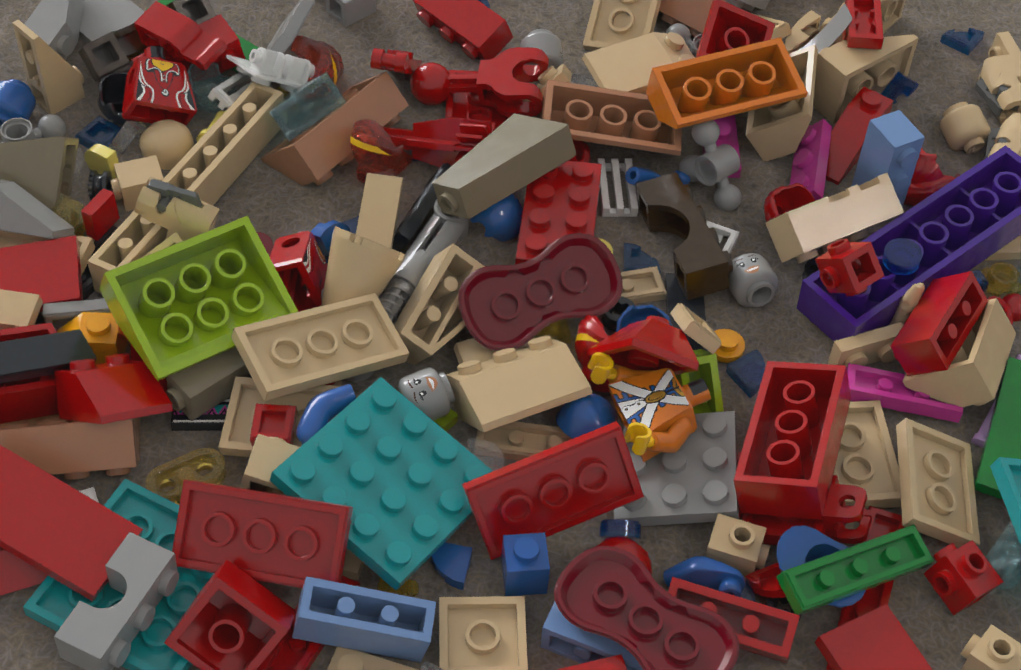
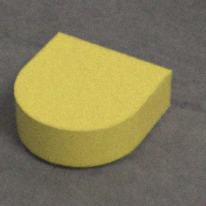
M95 144L85 152L84 158L91 170H97L99 174H103L104 171H111L112 179L117 178L114 164L119 163L115 150L101 144Z

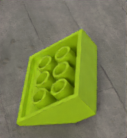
M248 215L107 271L103 275L99 288L116 323L157 381L235 348L236 346L231 336L236 327L298 312Z

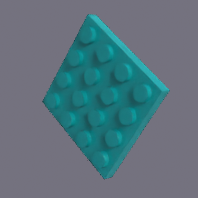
M380 377L272 471L269 481L286 496L352 506L353 511L347 549L397 591L473 515L462 484L493 471Z
M124 479L103 506L142 528V538L172 551L179 505ZM177 567L179 580L174 591L168 597L163 596L158 603L150 626L145 631L138 632L131 643L130 653L122 667L128 670H189L193 664L167 646L164 641L215 573ZM48 575L23 606L26 616L57 632L79 601L95 608H108L120 602L124 594L110 588L108 581L92 602Z

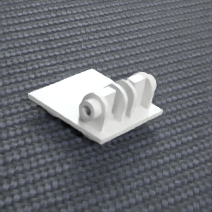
M263 47L252 49L249 60L231 55L226 56L227 59L237 65V71L250 75L252 81L261 85L270 86L271 82L280 83L282 89L297 94L300 93L301 89L311 92L315 90L307 84L308 78L313 77L315 73V66L307 59L289 54L284 55L281 52H275Z

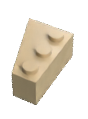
M888 173L879 175L859 186L857 184L845 189L846 191L830 197L826 196L786 212L766 222L765 224L781 262L796 258L798 264L819 256L816 249L822 247L824 253L828 252L827 246L835 241L847 238L849 242L858 241L870 236L868 228L904 213Z
M454 243L433 257L394 324L409 351L406 361L415 365L433 355L466 326L459 308L458 293L464 280L475 270L485 266Z

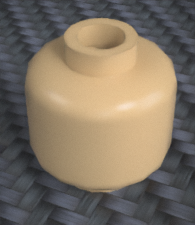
M959 102L944 111V117L939 127L952 150H965L966 154H971L985 146L984 141L990 134L991 128L978 105Z

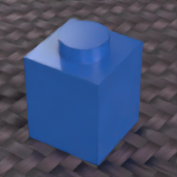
M545 533L503 535L501 564L505 596L547 594L550 565Z

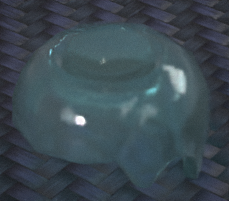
M215 62L206 71L199 69L195 64H191L187 73L197 108L211 113L222 111L218 107L220 101L216 99L211 101L207 96L213 88L231 78L232 75L224 77L219 71V65ZM236 87L226 92V94L230 96L237 91Z

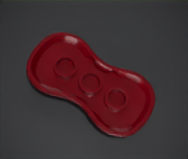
M573 233L557 239L540 255L527 262L514 265H490L475 270L461 284L458 302L467 329L483 347L495 351L506 348L517 349L529 342L540 330L553 322L566 318H585L586 315L599 316L608 312L621 297L623 281L613 254L599 238L590 234Z
M606 545L590 548L575 557L562 571L556 582L554 597L562 615L576 627L609 638L623 646L635 657L643 670H732L737 662L740 646L738 637L731 625L714 611L672 596L655 581L645 565L626 550Z

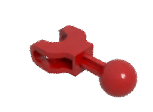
M510 48L501 52L493 59L480 60L478 74H450L441 64L428 62L414 70L410 79V89L413 96L420 103L429 106L443 103L451 93L478 92L481 106L494 107L500 114L508 118L514 113L532 117L541 112L544 98L540 89L535 84L529 82L539 81L538 77L548 69L549 59L545 52L539 48ZM529 62H532V63H536V64H538V65H525V64H526V63H529Z

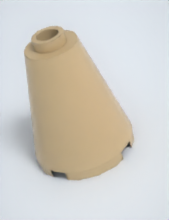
M335 226L332 233L321 306L376 293L379 298L403 263L406 254Z

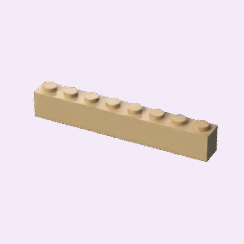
M253 81L162 181L196 192L201 201L214 205L286 124L283 92ZM133 211L87 261L95 291L101 293L99 288L105 272L142 258L166 239L168 229L142 218L140 214Z

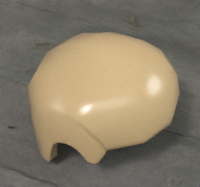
M172 119L154 122L143 131L139 140L143 157L156 155L160 168L163 170H172L195 145L192 134L186 125Z

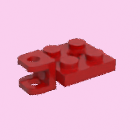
M833 475L822 514L823 520L744 513L742 521L767 528L762 544L777 545L785 531L793 526L803 525L818 530L836 542L856 544L867 540L872 516L871 512L864 508L867 500L866 490L854 485L839 484L838 476ZM845 500H854L855 504L853 506L846 505ZM847 523H860L856 529H847L845 527Z

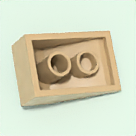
M652 32L584 53L582 60L598 87L646 94L652 68L695 57L686 45L684 38L674 32Z
M914 34L884 37L882 49L847 47V40H842L822 49L817 55L813 107L834 124L863 87L876 91L883 96H887L904 87L919 38Z

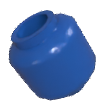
M16 79L0 81V127L5 121L12 118L29 120L36 106V100L30 87Z

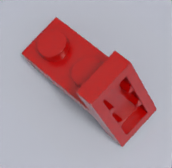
M845 0V4L852 16V21L844 30L842 40H847V47L882 49L884 36L880 0Z

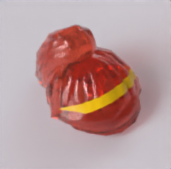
M297 35L291 44V51L295 52L299 58L309 60L315 66L313 77L308 78L307 84L315 89L314 92L301 89L299 95L304 99L325 96L335 88L340 76L344 73L342 57L333 46L325 42Z
M361 119L355 122L350 137V146L355 159L359 163L356 168L357 179L361 183L365 184L367 173L397 177L412 163V155L403 151V145L396 147L391 137L376 121Z

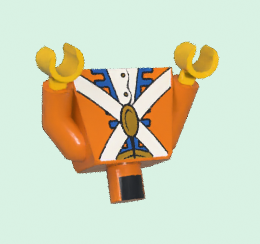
M602 352L594 353L587 365L590 370H593L590 377L595 384H603L608 378L610 383L608 387L614 408L626 429L625 441L626 443H633L631 448L633 453L639 455L643 462L661 452H678L688 437L697 429L693 407L711 400L708 387L702 378L681 386L674 372L669 368L633 370L620 365H614L612 358Z

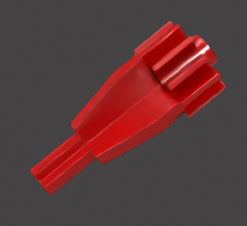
M448 117L413 123V130L382 127V134L379 135L378 141L381 142V147L412 150V158L440 168L446 162L451 166L454 165L496 129L497 124L486 120Z

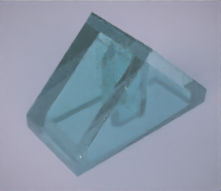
M327 72L291 91L269 113L288 141H291L344 104L346 100Z

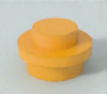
M718 329L714 331L722 343L715 352L717 361L730 363L743 355L745 341L739 333L731 329Z

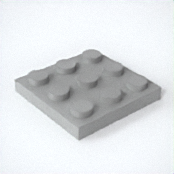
M735 411L695 414L697 429L688 437L676 453L661 452L643 462L639 455L633 453L631 449L633 443H626L644 497L614 509L615 525L618 527H639L716 522L718 513L739 519V503L733 481L738 466L737 419ZM619 419V425L621 426L623 435L625 436L626 429L621 420Z

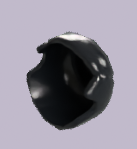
M111 73L101 79L98 87L97 102L100 111L107 119L117 124L137 123L138 121L122 118L128 73Z

